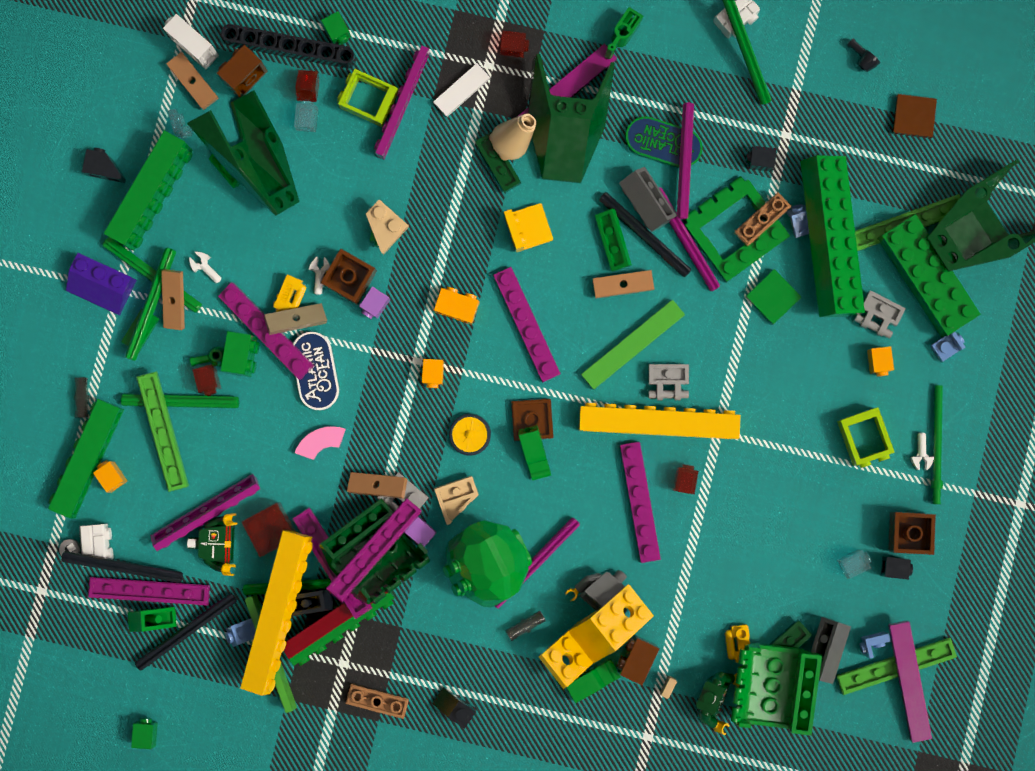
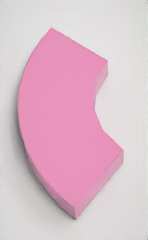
M341 427L317 429L308 434L299 443L295 453L314 460L317 454L324 448H339L346 429Z

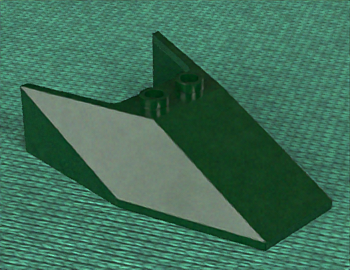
M536 54L532 61L528 114L532 115L536 120L532 140L543 180L572 183L582 182L606 125L614 62H611L606 68L604 79L596 97L589 100L552 95L549 91L541 54Z
M255 90L231 102L241 138L240 143L232 147L228 143L211 110L188 122L189 127L226 171L275 216L300 202L283 144Z
M1019 159L967 189L927 237V240L948 272L1010 258L1035 243V231L1022 234H1008L987 202L991 197V192L1008 171L1020 162Z

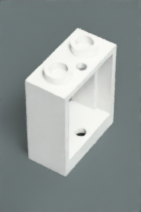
M177 14L167 19L163 29L171 40L204 69H207L219 56L213 46Z

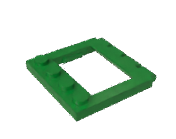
M741 176L729 183L733 191H730L725 186L713 195L717 201L716 203L712 198H709L698 206L701 214L693 209L688 213V218L684 219L687 223L685 228L726 283L790 237L781 222L777 220L748 247L744 245L723 260L716 248L700 228L744 196L748 197L756 212L766 203L749 179L745 181Z

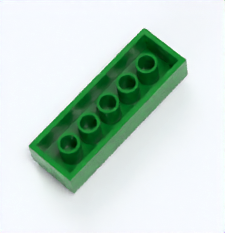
M165 130L163 131L105 230V235L133 251L141 246L143 242L142 237L152 227V220L155 214H159L162 210V202L165 197L170 196L173 190L172 185L175 180H179L183 173V166L185 163H189L192 158L193 150L185 141Z
M915 214L877 239L939 335L945 337L981 314L954 272L946 270L927 240L928 232Z

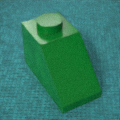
M175 607L129 611V632H144L177 627Z

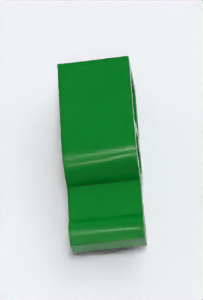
M628 7L615 26L611 37L612 43L608 45L605 58L611 59L617 47H624L628 44L640 26L643 15Z
M538 425L518 430L532 481L552 476Z
M610 659L598 667L581 674L567 689L576 704L621 677Z

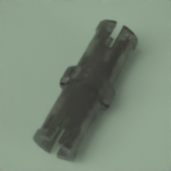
M74 378L75 396H73V400H75V418H87L88 400L90 399L87 391L88 378Z
M539 610L526 619H520L521 622L505 631L510 640L513 641L526 632L530 633L531 629L546 622V619Z

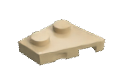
M378 200L366 213L379 249L384 255L409 228V225L381 200Z
M472 475L434 488L447 525L479 495Z

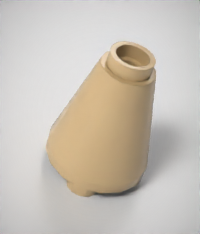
M523 114L505 121L494 128L490 134V141L502 160L519 159L526 153L536 127V120L530 114Z

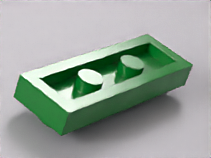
M610 209L595 215L611 271L631 266V260L616 210Z

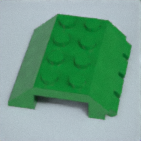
M761 643L746 644L744 649H740L738 663L742 664V667L737 669L736 684L740 685L735 687L733 703L737 704V706L732 707L731 721L744 728H751V724L786 728L794 734L811 736L822 655L794 647Z

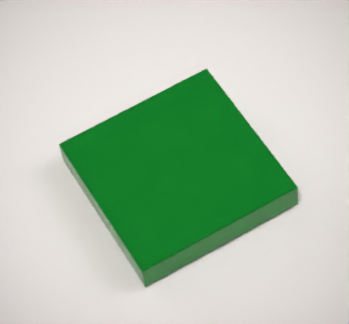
M775 269L745 296L772 325L802 298Z

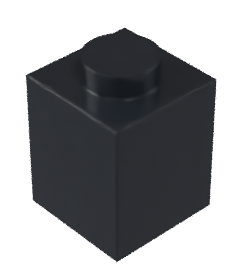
M752 146L750 151H747L746 163H749L748 169L772 172L775 168L776 148Z
M882 556V577L909 580V576L913 573V564H911L910 559Z

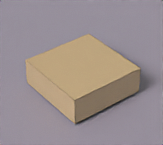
M668 675L660 691L661 696L667 699L670 697L677 683L675 678Z

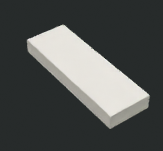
M476 63L434 101V104L448 117L490 80V77Z

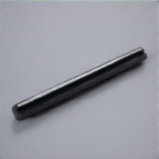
M605 192L599 200L609 210L615 209L617 217L679 274L686 277L691 272V268L611 195Z
M66 551L62 553L61 561L65 563L178 583L182 581L183 573L179 571Z
M229 593L135 662L136 667L140 671L145 669L236 603V597Z

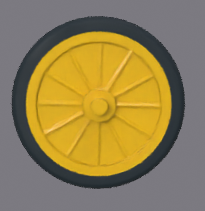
M476 414L461 415L454 420L449 430V440L453 448L467 456L477 455L484 451L491 439L488 423Z

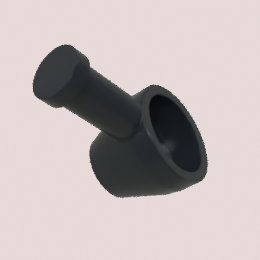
M854 38L847 44L849 48L851 47L861 56L858 66L865 72L874 69L880 64L878 58L870 51L865 50Z

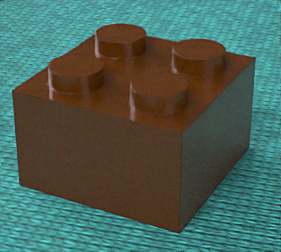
M245 45L242 48H237L232 54L233 57L228 62L222 63L217 72L224 84L239 98L244 96L268 72L263 62Z
M340 248L321 284L358 305L377 270Z
M890 512L888 552L934 555L936 514Z
M634 635L633 638L628 639L625 646L627 652L625 656L621 655L616 666L621 676L643 685L660 648L656 644Z

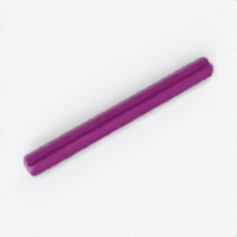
M690 102L683 103L676 216L678 219H687L689 213L694 103Z
M659 187V189L661 190L662 194L664 195V197L666 198V200L668 201V203L670 204V206L672 207V209H673L674 212L676 213L675 209L673 208L672 204L670 203V201H669V199L667 198L666 194L664 193L663 189H662L661 187ZM675 217L669 222L709 290L714 291L720 287L719 282L681 219Z
M571 518L532 558V564L528 567V573L524 582L580 526V523L575 518ZM507 600L499 603L495 607L500 608Z

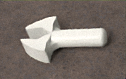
M195 252L201 258L202 264L196 263L192 258H189L191 268L195 273L198 269L203 270L215 283L221 281V277L208 265L210 256L205 253Z
M316 257L310 264L309 270H314L316 273L314 293L321 295L323 288L321 281L324 274L328 271L330 264L324 257V266L320 270L317 267L318 257Z
M923 432L918 433V454L915 457H910L916 470H920L919 462L921 459L925 461V470L931 467L934 457H929L926 454V434Z

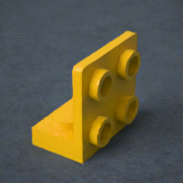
M541 203L512 212V209L504 211V217L516 253L553 241V236Z

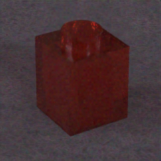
M502 31L501 55L524 58V52L529 50V40H526V33Z
M298 70L295 86L297 101L317 102L319 91L318 71Z
M211 364L192 369L198 393H204L205 396L216 394V390L221 389L215 365Z
M683 464L682 468L677 467L673 491L695 495L699 471L694 470V466Z

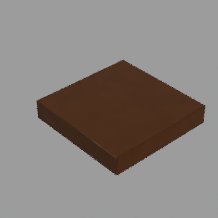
M898 94L896 96L892 134L931 139L934 131L937 99Z
M551 399L511 401L514 441H520L518 430L538 425L542 439L554 438Z

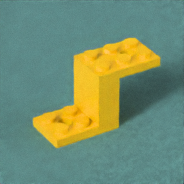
M628 584L599 610L578 621L538 657L564 689L593 663L618 650L654 615ZM624 608L630 611V617L625 616ZM563 655L569 658V665L564 664L562 661Z

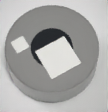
M68 539L61 543L59 552L61 556L64 551L80 554L81 546L78 541Z

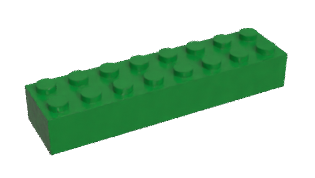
M816 155L801 160L819 317H843L865 313L846 156Z

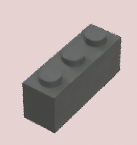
M645 167L635 170L619 183L624 194L632 202L633 208L643 219L644 225L651 232L660 229L677 216Z
M824 617L821 618L811 652L822 655L819 681L833 684L851 626Z

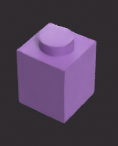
M372 286L359 306L363 309L361 313L370 319L372 317L378 319L389 303L390 298Z
M417 517L405 531L415 542L421 543L424 547L437 533L420 517Z

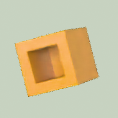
M891 347L867 350L870 374L876 373V377L887 376L888 372L894 370Z
M423 359L422 383L427 384L426 388H438V385H443L444 361Z
M112 461L102 462L97 466L98 470L94 472L106 493H112L128 481L117 464Z

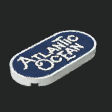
M307 332L300 335L294 342V345L314 365L301 380L296 377L299 395L307 407L314 410H325L330 408L339 396V384L330 342L323 335L316 332Z

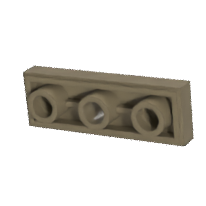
M322 303L264 315L269 335L327 323Z

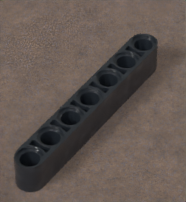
M227 24L221 30L222 38L231 47L242 48L245 45L252 51L346 69L352 68L356 63L355 54L348 46L234 24ZM231 32H235V33H236V35H235L234 38H232V39H228V38H227V36H228L229 33H231ZM249 36H255L253 42L248 43L246 40ZM269 39H273V40H274V44H273V45H271V46H266V45H265V43H266L267 40H269ZM293 43L292 49H284L286 44ZM306 47L313 48L311 53H303ZM325 51H332L329 57L322 56ZM350 54L351 58L348 61H343L342 56Z

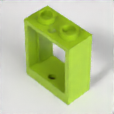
M354 69L353 73H349L346 79L347 86L345 90L341 91L338 96V105L340 109L383 128L391 107L397 98L398 88ZM359 80L387 92L376 117L348 105Z
M878 407L837 421L853 466L859 465L860 468L871 465L872 460L878 459L880 462L889 459V454L895 453ZM874 417L885 450L860 459L848 426Z

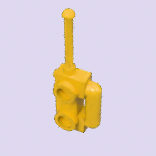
M288 274L286 275L281 290L276 296L277 299L273 303L276 312L299 307L306 291V286L302 284V280ZM295 290H297V292H296V294H295V296H294V299H293V301H292V303H291L292 296H293Z
M747 624L731 626V630L725 632L728 658L735 660L736 663L739 661L740 649H744L746 644H750ZM735 637H736V641H737V649H738V651H735V645H734V638H735Z

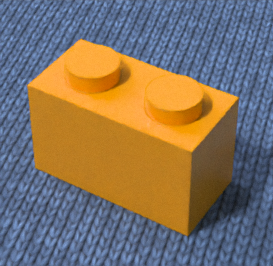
M451 287L441 288L434 312L472 325L480 302L476 300L477 296L466 293L464 296L458 294L457 289Z

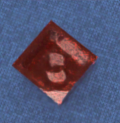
M275 503L242 521L259 557H263L278 549L283 531L291 530L296 532L281 503Z

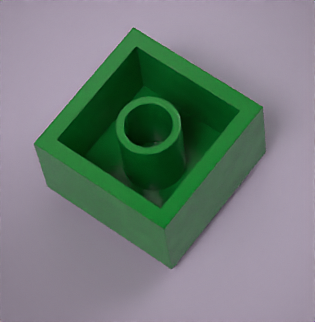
M227 331L221 371L231 375L251 377L252 373L256 371L254 358L260 348V343L257 342L258 339L252 335Z

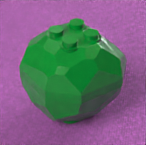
M483 520L468 526L448 542L445 552L446 564L443 567V572L449 578L455 596H465L483 607L491 608L511 598L521 590L528 573V567L532 564V559L521 535L516 529L511 530L509 526Z

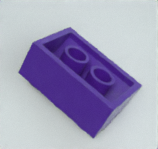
M77 252L69 269L66 291L117 315H121L137 280Z

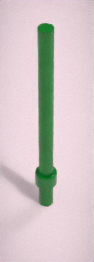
M935 385L934 460L931 488H933L932 504L941 505V489H943V481L941 480L943 385Z

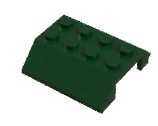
M382 498L319 545L330 569L336 576L394 513ZM403 533L351 593L356 599L368 605L371 602L377 604L386 597L385 592L391 593L402 584L400 580L405 582L417 572L415 568L420 570L430 562L428 551L421 543L416 547Z

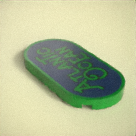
M639 117L630 123L625 139L629 149L634 154L679 168L680 126L651 117ZM693 132L691 166L699 160L702 154V142L695 132Z

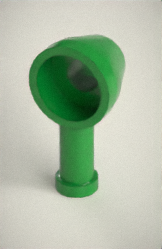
M214 347L209 351L208 355L190 357L191 366L194 367L195 365L208 362L214 366H222L224 348ZM219 352L220 357L218 359H214L213 357L214 353Z

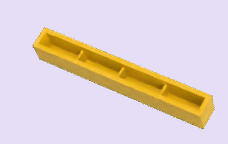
M585 403V406L580 407L579 431L719 439L740 438L741 415H735V411L724 410L723 414H716V410L704 409L703 413H697L696 409L684 408V412H679L674 407H664V411L656 410L654 406H644V410L636 409L635 405H624V408H616V404H604V407H596V403Z
M291 530L282 532L240 689L263 696L270 694L275 687L274 678L281 665L280 656L286 646L285 637L291 628V615L297 605L295 600L297 593L301 590L302 574L306 571L307 556L313 546L311 536Z

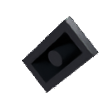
M101 148L86 150L82 173L90 177L121 183L126 182L125 177L113 159L105 153L106 150Z
M444 686L432 703L444 715L464 729L477 708Z

